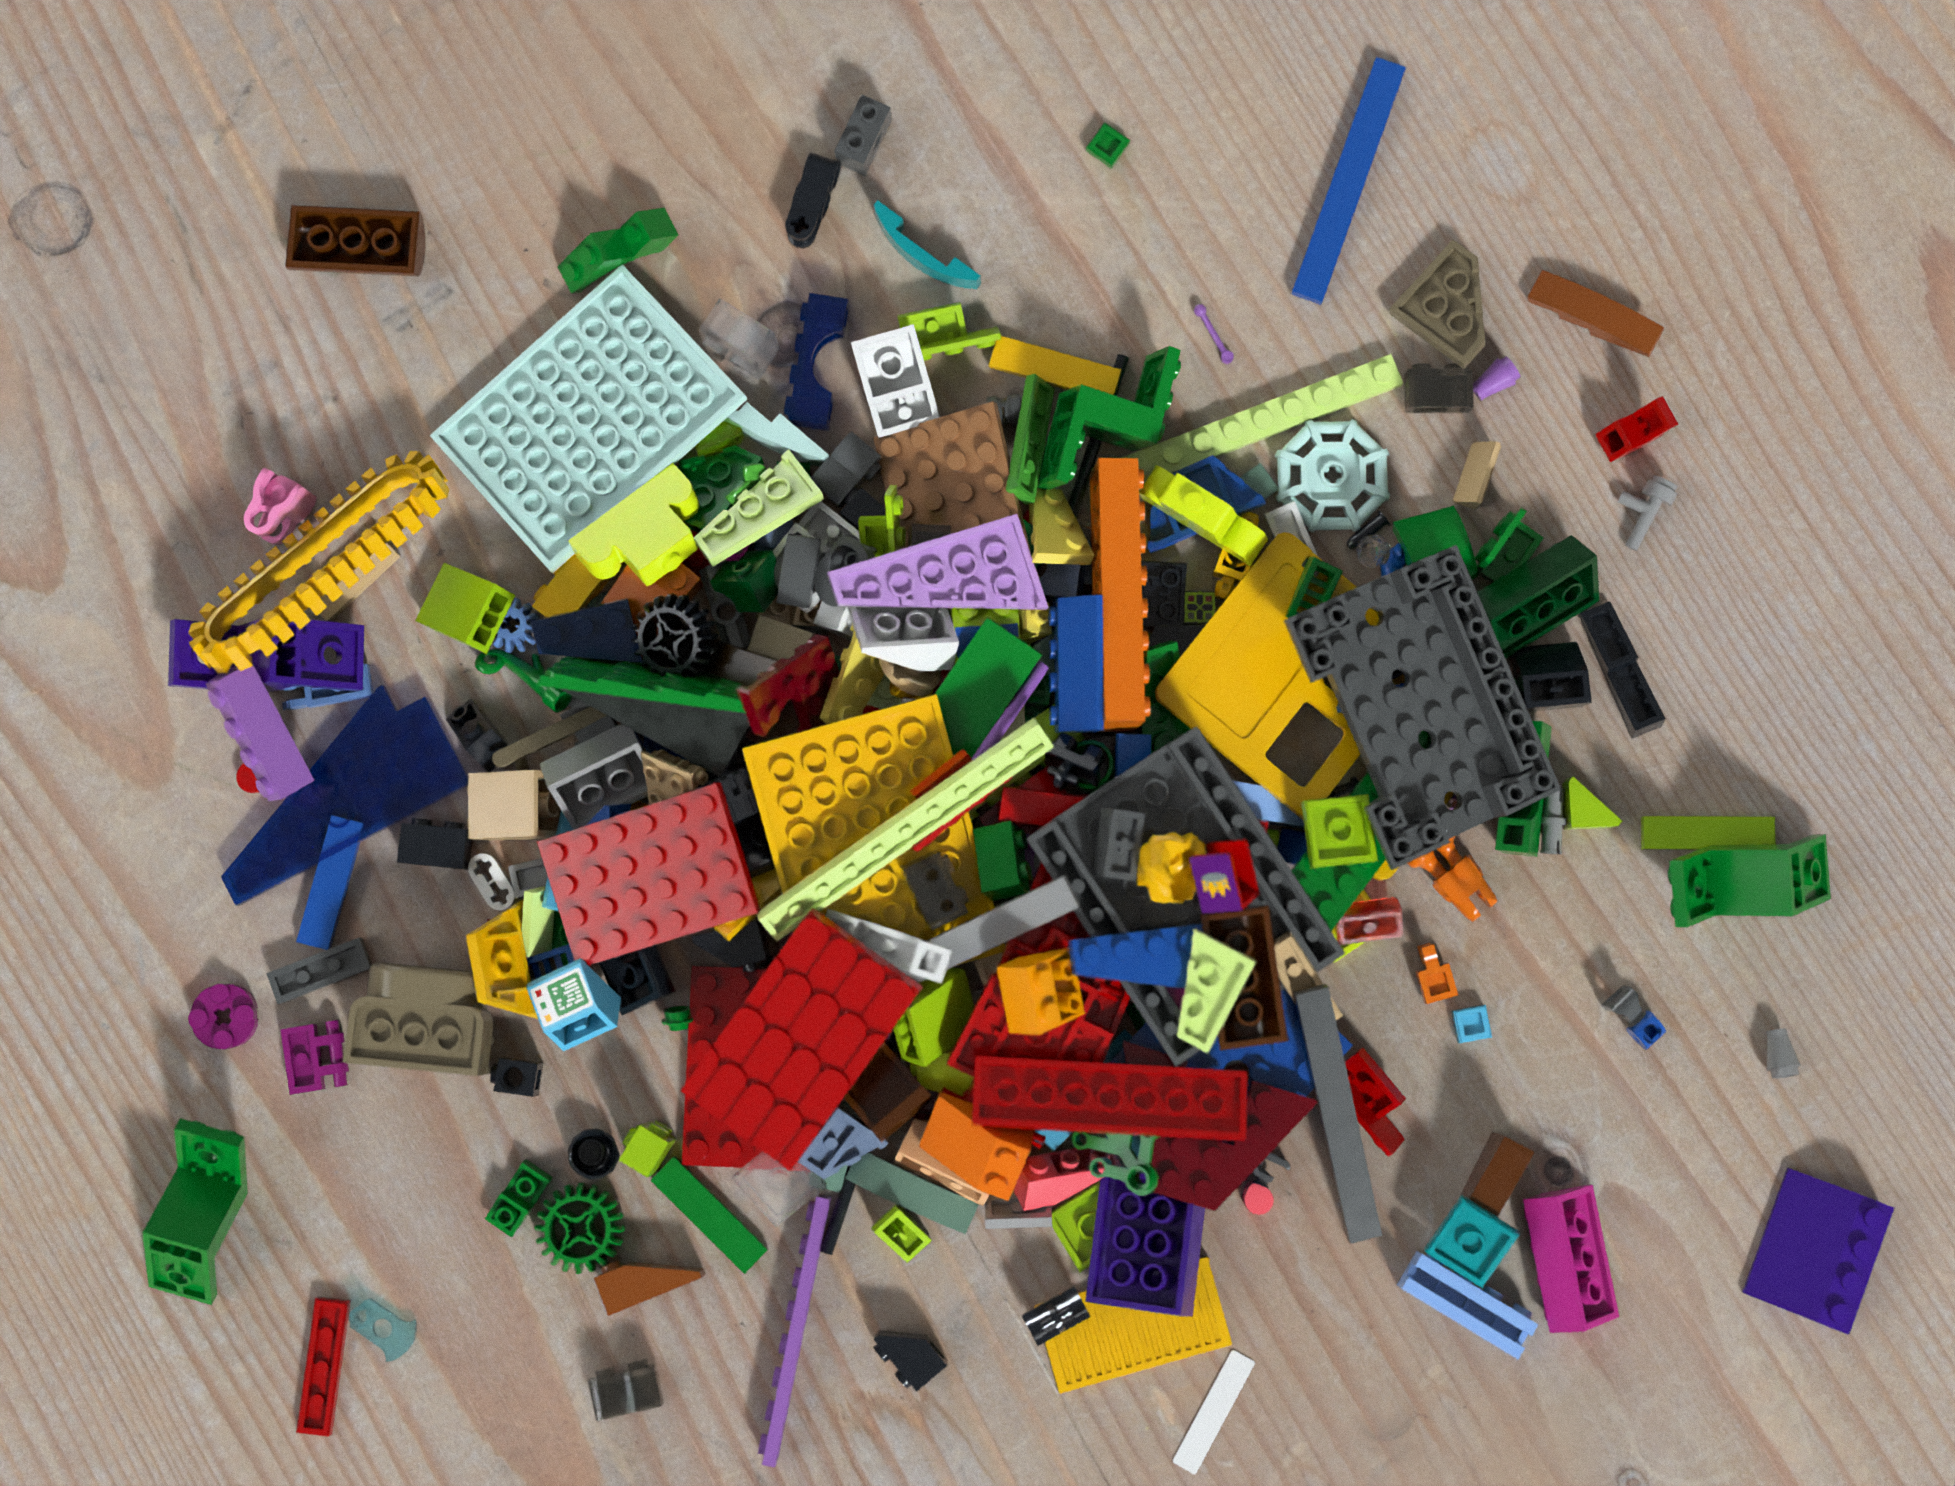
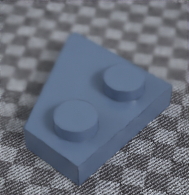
M838 1106L798 1162L821 1178L826 1179L837 1173L843 1166H850L862 1160V1155L877 1147L879 1149L886 1147L888 1141L886 1139L881 1143L865 1123Z

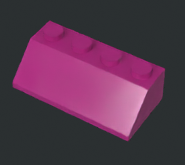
M1593 1184L1545 1192L1523 1199L1525 1207L1524 1216L1528 1222L1531 1250L1535 1257L1538 1272L1537 1281L1542 1292L1544 1316L1548 1323L1549 1333L1585 1332L1618 1318L1619 1312Z

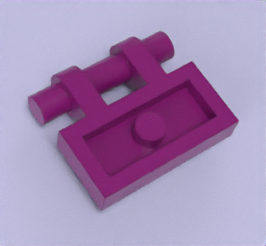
M339 1020L325 1022L327 1035L318 1036L317 1024L280 1029L289 1095L326 1089L324 1076L333 1074L334 1087L348 1085L346 1072H349L348 1063H343L342 1043L345 1042L344 1032L340 1033ZM328 1045L331 1065L322 1066L320 1046Z

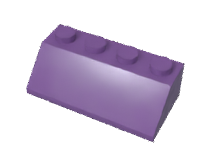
M254 665L242 671L238 667L230 668L227 674L219 673L206 683L209 690V700L215 708L220 710L225 719V730L241 749L240 757L243 763L253 771L257 779L255 782L256 787L263 797L267 798L268 801L281 800L315 781Z

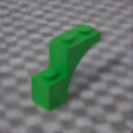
M665 207L636 211L619 229L590 233L557 267L571 294L581 293L594 281L622 264L624 265L635 259L662 252L679 234Z

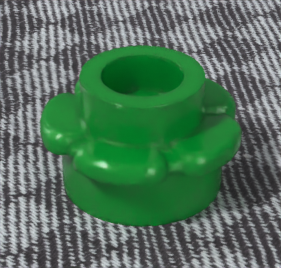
M679 1005L664 1009L665 1018L661 1021L662 1024L669 1026V1030L681 1031L688 1029L689 1023L694 1018H691L689 1006Z

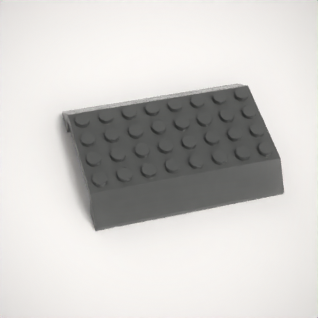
M1197 726L1139 761L1051 819L1026 838L1053 880L1066 875L1081 904L1079 908L1073 911L1091 938L1202 924L1201 914H1203L1197 891L1192 899H1186L1183 903H1161L1151 901L1146 886L1137 885V874L1136 881L1092 874L1102 807L1145 813L1140 849L1144 844L1148 843L1152 835H1165L1169 832H1176L1181 836L1192 832L1205 845L1213 841L1246 839L1249 844L1260 895L1248 906H1269L1273 940L1287 931L1290 932L1315 972H1319L1345 954ZM1120 981L1175 1066L1201 1050L1177 1037L1181 1012L1164 986ZM1280 981V988H1281V991H1282V990H1284L1285 988H1284L1283 984H1282L1281 981Z

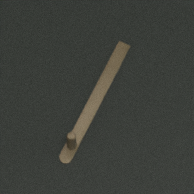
M589 707L496 751L492 756L493 763L497 767H505L514 763L516 771L529 770L526 756L575 734V732L603 718L606 714L593 707Z

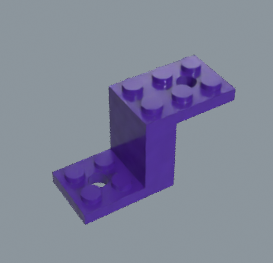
M180 619L170 621L168 686L208 690L206 683L219 674L213 667L209 669L207 665L202 664L198 660L196 652L189 644L193 640L188 633L191 623L200 621ZM261 619L242 625H231L232 627L228 632L224 633L221 641H226L234 636L238 637L246 632L250 625H255ZM311 620L302 629H299L292 621L288 627L294 635L285 643L277 635L274 636L271 640L278 649L266 657L261 649L250 654L252 663L268 693L293 686L348 691L363 690L364 625ZM327 646L333 648L336 652L334 664L328 663L324 658V650Z

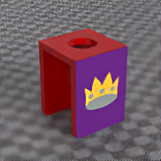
M1246 839L1209 842L1206 845L1208 854L1190 857L1202 913L1242 911L1260 895L1248 841Z

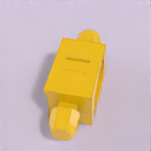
M1247 512L1241 516L1258 527L1259 516L1257 514ZM1221 549L1212 576L1221 579L1217 580L1214 590L1215 597L1225 601L1236 587L1233 584L1237 585L1252 565L1249 566L1242 562L1237 563L1234 569L1230 568L1232 561L1229 559L1228 552Z

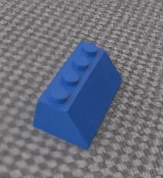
M1103 595L1058 598L1054 601V606H1049L1048 612L1049 626H1054V639L1049 640V659H1054V672L1049 673V692H1055V706L1049 707V724L1055 725V733H1095L1104 729Z

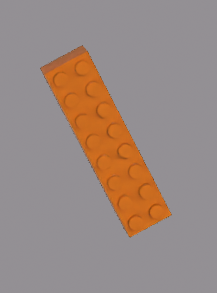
M1098 458L1089 475L1091 549L1095 555L1091 562L1092 595H1103L1104 729L1098 732H1135L1144 723L1145 717L1150 716L1151 709L1150 697H1145L1144 684L1149 683L1150 677L1149 664H1144V651L1148 650L1149 636L1148 631H1143V618H1147L1148 602L1147 598H1142V586H1145L1147 582L1146 566H1141V553H1145L1146 536L1145 533H1140V521H1144L1145 503L1144 501H1139V489H1143L1144 470L1138 469V458Z

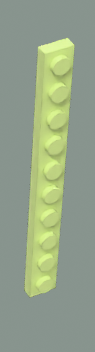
M1389 354L1122 458H1138V469L1144 470L1145 483L1156 465L1173 473L1212 455L1217 458L1305 424V421L1310 419H1318L1401 387L1403 381L1392 354Z
M1034 718L759 910L756 913L759 921L773 938L779 941L796 929L812 908L819 912L1054 746Z

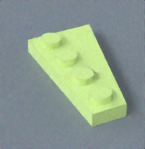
M789 449L781 456L782 461L773 469L769 467L760 475L761 480L749 491L745 489L737 497L738 501L728 511L723 510L694 537L697 546L712 567L824 500L821 490Z

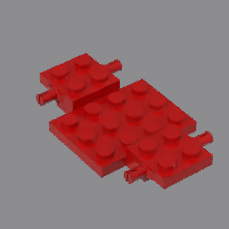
M1052 925L1044 942L1038 948L1019 939L1013 953L1028 956L1069 948L1068 941L1081 938ZM992 972L947 1059V1065L974 1077L975 1056L1099 1063L1114 1034L1112 1030L1085 1018L1098 994L1117 1002L1122 989L1106 983L1105 979L1078 976L1085 1014L1040 1035L1009 1033L999 977ZM974 1078L969 1088L962 1095L946 1087H943L941 1092L973 1104ZM1034 1131L1032 1145L1040 1149L1046 1136Z

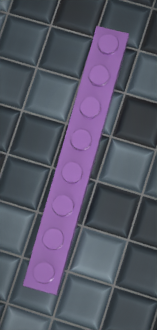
M818 1194L816 1201H809L805 1220L811 1221L809 1235L803 1234L801 1238L799 1254H804L802 1268L796 1267L792 1287L798 1289L795 1301L789 1300L785 1320L791 1321L789 1333H782L778 1353L784 1354L782 1368L775 1367L772 1387L777 1388L775 1401H768L765 1420L771 1421L768 1434L762 1433L758 1454L764 1455L762 1465L775 1467L779 1458L831 1196Z

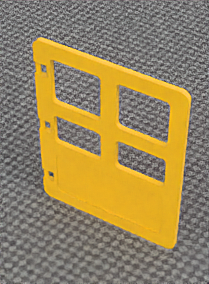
M1282 532L1271 541L1156 687L1155 697L1163 707L1190 729L1197 726L1211 746L1303 820L1301 802L1304 800L1327 798L1359 757L1360 752L1344 714L1337 712L1336 706L1339 703L1334 691L1324 684V677L1310 683L1283 621L1288 619L1285 615L1304 570L1302 563L1306 558L1309 559V557L1320 558L1293 534ZM1319 573L1316 578L1326 582L1328 576ZM1341 575L1331 599L1357 587ZM1311 582L1308 585L1309 589L1321 594L1323 588ZM1306 594L1302 598V600L1315 606L1319 601ZM1299 606L1297 612L1300 613L1307 609ZM1371 608L1366 611V621L1371 626H1376L1379 620L1377 612ZM1402 674L1392 681L1394 685L1402 684L1405 682V677ZM1304 703H1309L1343 731V738L1305 787H1301L1266 758V752ZM1450 791L1444 797L1445 805L1453 795ZM1385 860L1373 878L1377 880L1389 879L1398 868L1390 870L1387 860Z

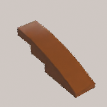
M1545 270L1541 271L1527 297L1529 303L1558 313L1560 319L1588 329L1590 335L1650 357L1664 331L1663 326L1600 293Z

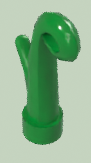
M490 649L487 654L481 652L476 657L474 662L475 668L480 673L491 675L499 672L503 666L507 667L542 698L543 703L556 713L563 711L571 702L572 696L559 688L537 686L541 675L546 672L537 654H532L533 666L525 660L499 649Z

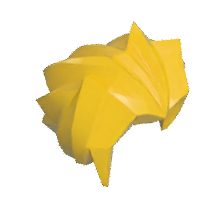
M1169 832L1165 835H1152L1148 843L1144 844L1140 849L1137 885L1147 887L1151 901L1183 903L1186 899H1192L1197 889L1190 857L1206 854V845L1192 832L1183 836L1176 832Z

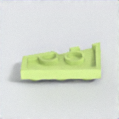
M1194 929L1177 1037L1208 1053L1256 961L1202 931Z

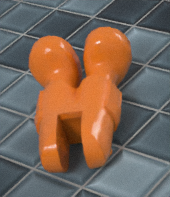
M1456 836L1449 839L1450 843L1436 849L1450 864V870H1446L1435 857L1434 851L1407 863L1412 868L1421 867L1427 870L1435 878L1432 886L1472 922L1481 916L1478 909L1468 898L1474 892L1489 908L1498 902L1495 893L1484 879L1481 868L1470 854L1464 856L1459 854L1454 844Z

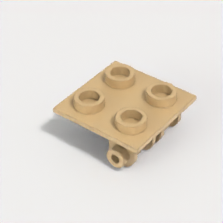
M655 750L651 754L645 751L641 752L649 804L696 790L695 788L699 785H704L708 781V773H706L703 767L694 764L690 765L689 761L671 755L665 750Z

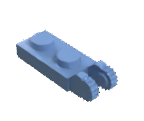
M363 664V690L348 691L304 687L305 698L289 699L282 702L283 710H296L306 707L315 708L374 697L369 665ZM293 686V687H289V688H285V689H281V690H282V691H283V690H284V691H293V690H295V689H300V688H303V687H302V686Z

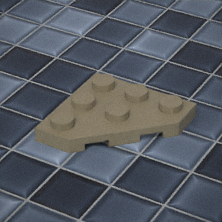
M1453 239L1389 308V313L1463 369L1485 347V333L1478 257Z

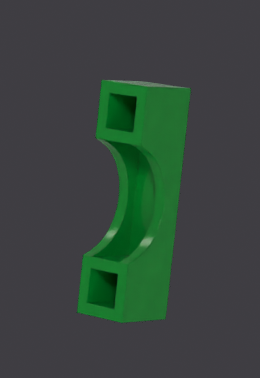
M1532 721L1546 755L1549 757L1552 727L1543 721ZM1544 798L1507 816L1499 817L1495 850L1504 854L1537 857Z

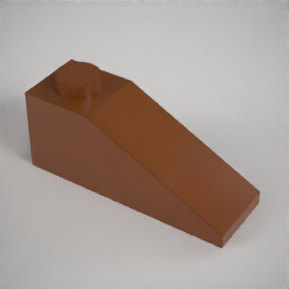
M619 1260L600 1267L602 1273L594 1277L606 1312L610 1316L698 1280L705 1275V1271L703 1268L637 1262H628L621 1265Z

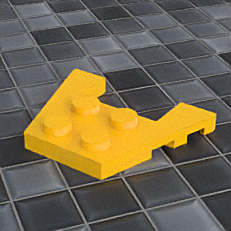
M523 898L466 935L478 1002L538 1019L527 991V983L531 982L521 930Z

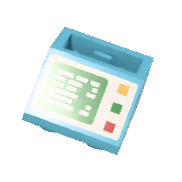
M581 958L527 983V991L543 1032L563 1051L614 1029L618 1025L621 997Z

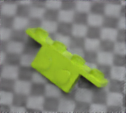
M960 302L897 315L900 328L914 324L924 361L931 359L932 354L945 352V355L961 353L964 351L963 347L976 345V348L991 347L995 345L996 340L1001 339L998 327L967 333Z
M890 485L885 493L886 516H860L858 519L860 542L867 546L875 547L878 550L875 557L901 550L906 543L905 527H900L899 515L903 514V497L898 495L897 485Z

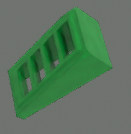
M1309 557L1285 617L1290 618L1298 614L1297 609L1299 606L1305 609L1315 606L1302 600L1304 594L1319 600L1317 605L1331 599L1343 570L1316 557ZM1315 571L1328 576L1327 581L1324 582L1314 577ZM1311 582L1323 588L1322 593L1320 594L1309 589V583Z

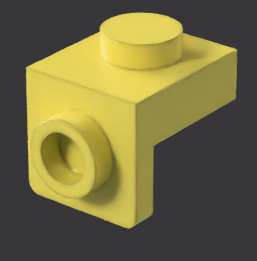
M1049 608L1047 610L1021 609L1018 611L1020 639L1027 644H1031L1052 634V627L1049 626L1048 620Z

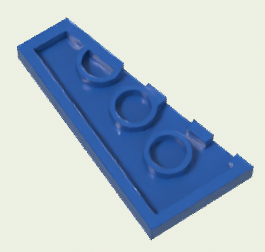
M1202 924L1070 940L1068 944L1072 974L1185 989L1193 944L1194 929L1203 932Z

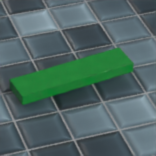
M673 1156L650 1180L744 1274L767 1252L768 1248L685 1165H682V1162L676 1156Z

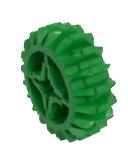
M580 1182L575 1193L573 1186L567 1184L564 1187L565 1196L558 1189L552 1193L556 1203L550 1199L544 1200L543 1205L549 1212L539 1211L537 1213V1217L545 1220V1223L535 1225L534 1229L535 1231H544L545 1236L537 1238L536 1243L542 1244L547 1242L548 1247L541 1254L543 1256H547L551 1252L555 1254L550 1262L551 1265L555 1266L561 1259L564 1260L562 1271H569L572 1263H574L575 1273L581 1274L585 1263L587 1270L594 1272L596 1270L595 1260L602 1267L608 1264L604 1253L610 1257L617 1255L616 1249L611 1244H623L624 1240L616 1236L615 1233L624 1232L626 1226L622 1224L616 1225L615 1221L623 1218L624 1213L618 1212L613 1214L611 1209L615 1208L619 1202L617 1200L609 1204L605 1202L609 1197V1191L605 1190L599 1197L596 1196L598 1185L593 1184L588 1193H586L585 1183ZM572 1201H584L591 1204L582 1215H577L572 1211L567 1212L562 1208L565 1204ZM599 1211L606 1225L604 1239L600 1237L601 1234L594 1226V1220ZM589 1216L585 1222L587 1227L584 1228L587 1229V1233L583 1232L572 1239L575 1235L574 1229L577 1228L573 1227V1223L577 1224ZM556 1217L560 1219L559 1222L566 1230V1236L562 1244L558 1241L555 1233ZM578 1241H583L589 1245L593 1244L598 1248L596 1252L587 1255L569 1252Z

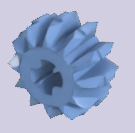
M514 598L495 636L493 646L499 649L504 645L505 652L512 653L515 645L520 652H524V641L532 645L536 643L535 639L530 636L531 632L533 633L530 620L539 619L540 616L537 613H531L533 607L530 603L522 606L521 600ZM512 619L520 623L519 626L515 625L518 628L515 632L506 628L507 625L511 626L508 622Z

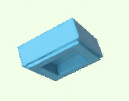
M1486 1005L1451 1011L1458 1043L1492 1038Z

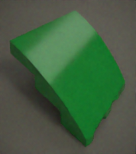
M1455 506L1393 522V533L1405 552L1406 565L1457 545L1471 580L1478 576V568L1472 546Z

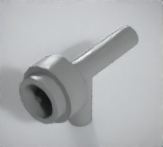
M1654 475L1652 480L1647 481L1642 490L1645 495L1650 497L1648 502L1626 491L1622 492L1618 503L1642 513L1625 546L1635 551L1638 550L1660 505L1664 503L1672 506L1677 496V492H1675L1678 487L1677 485Z

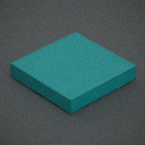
M1461 1195L1424 1247L1425 1253L1483 1288L1520 1234L1514 1227Z

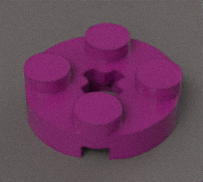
M216 984L206 988L197 996L188 1016V1022L195 1036L204 1045L210 1048L226 1050L245 1044L254 1035L258 1027L259 1019H257L256 1010L258 1007L255 998L245 988L233 984ZM229 1008L231 1010L229 1018L232 1021L229 1024L226 1022L220 1024L218 1022V1011H225Z

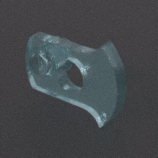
M372 1298L365 1300L358 1307H355L349 1315L350 1327L381 1348L385 1353L386 1362L395 1360L405 1354L415 1340L417 1333L416 1319L404 1321ZM366 1309V1321H362L359 1318V1311ZM379 1319H386L391 1323L392 1332L386 1338L379 1337L375 1333L374 1326Z

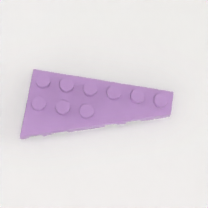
M1017 514L827 573L837 606L1047 610L1049 608L1035 565L1032 563V556Z

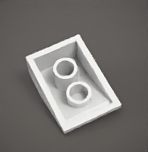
M847 606L862 653L920 672L951 670L953 668L959 640L947 608Z

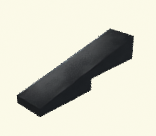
M1609 601L1580 613L1581 622L1631 739L1662 727L1666 718L1637 663L1639 657L1611 602Z

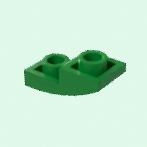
M525 1159L506 1189L500 1193L485 1220L512 1238L536 1205L553 1177Z

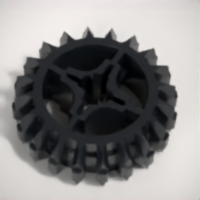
M675 593L668 594L666 597L662 595L655 597L653 602L646 603L643 606L644 611L636 615L640 623H636L631 627L638 633V636L633 637L631 642L639 645V649L634 654L644 657L640 666L646 667L650 665V673L660 672V676H665L666 673H680L682 677H694L696 674L704 673L706 670L705 665H709L714 661L710 653H714L718 649L717 646L711 643L712 640L717 639L719 636L717 633H711L710 629L716 622L713 620L707 621L705 618L709 610L703 609L699 611L700 601L693 600L689 602V595L678 597ZM679 617H681L689 626L684 625ZM683 634L682 637L677 638V641L674 640L667 643V640L673 638V635ZM692 639H693V641H694L693 650H692V648H691V640H692ZM662 650L669 655L670 659L662 652Z

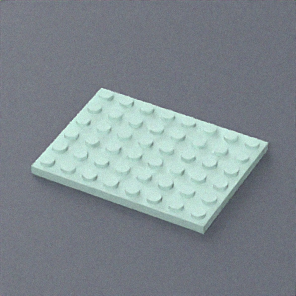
M622 264L437 428L430 437L548 570L554 573L575 554L568 542L569 539L672 463L676 464L743 404L747 397Z

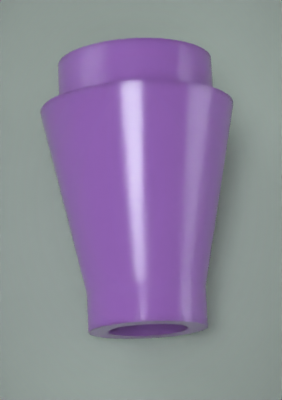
M1505 356L1501 360L1497 358L1470 387L1477 398L1482 401L1488 396L1516 385L1515 381L1521 375L1512 361Z

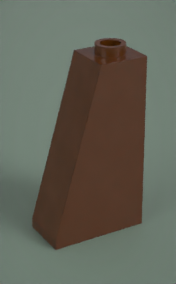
M1491 1132L1461 1195L1498 1217L1535 1151L1506 1136Z

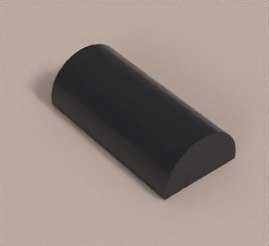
M657 945L599 962L609 987L621 997L619 1009L621 1016L650 1005L676 992Z

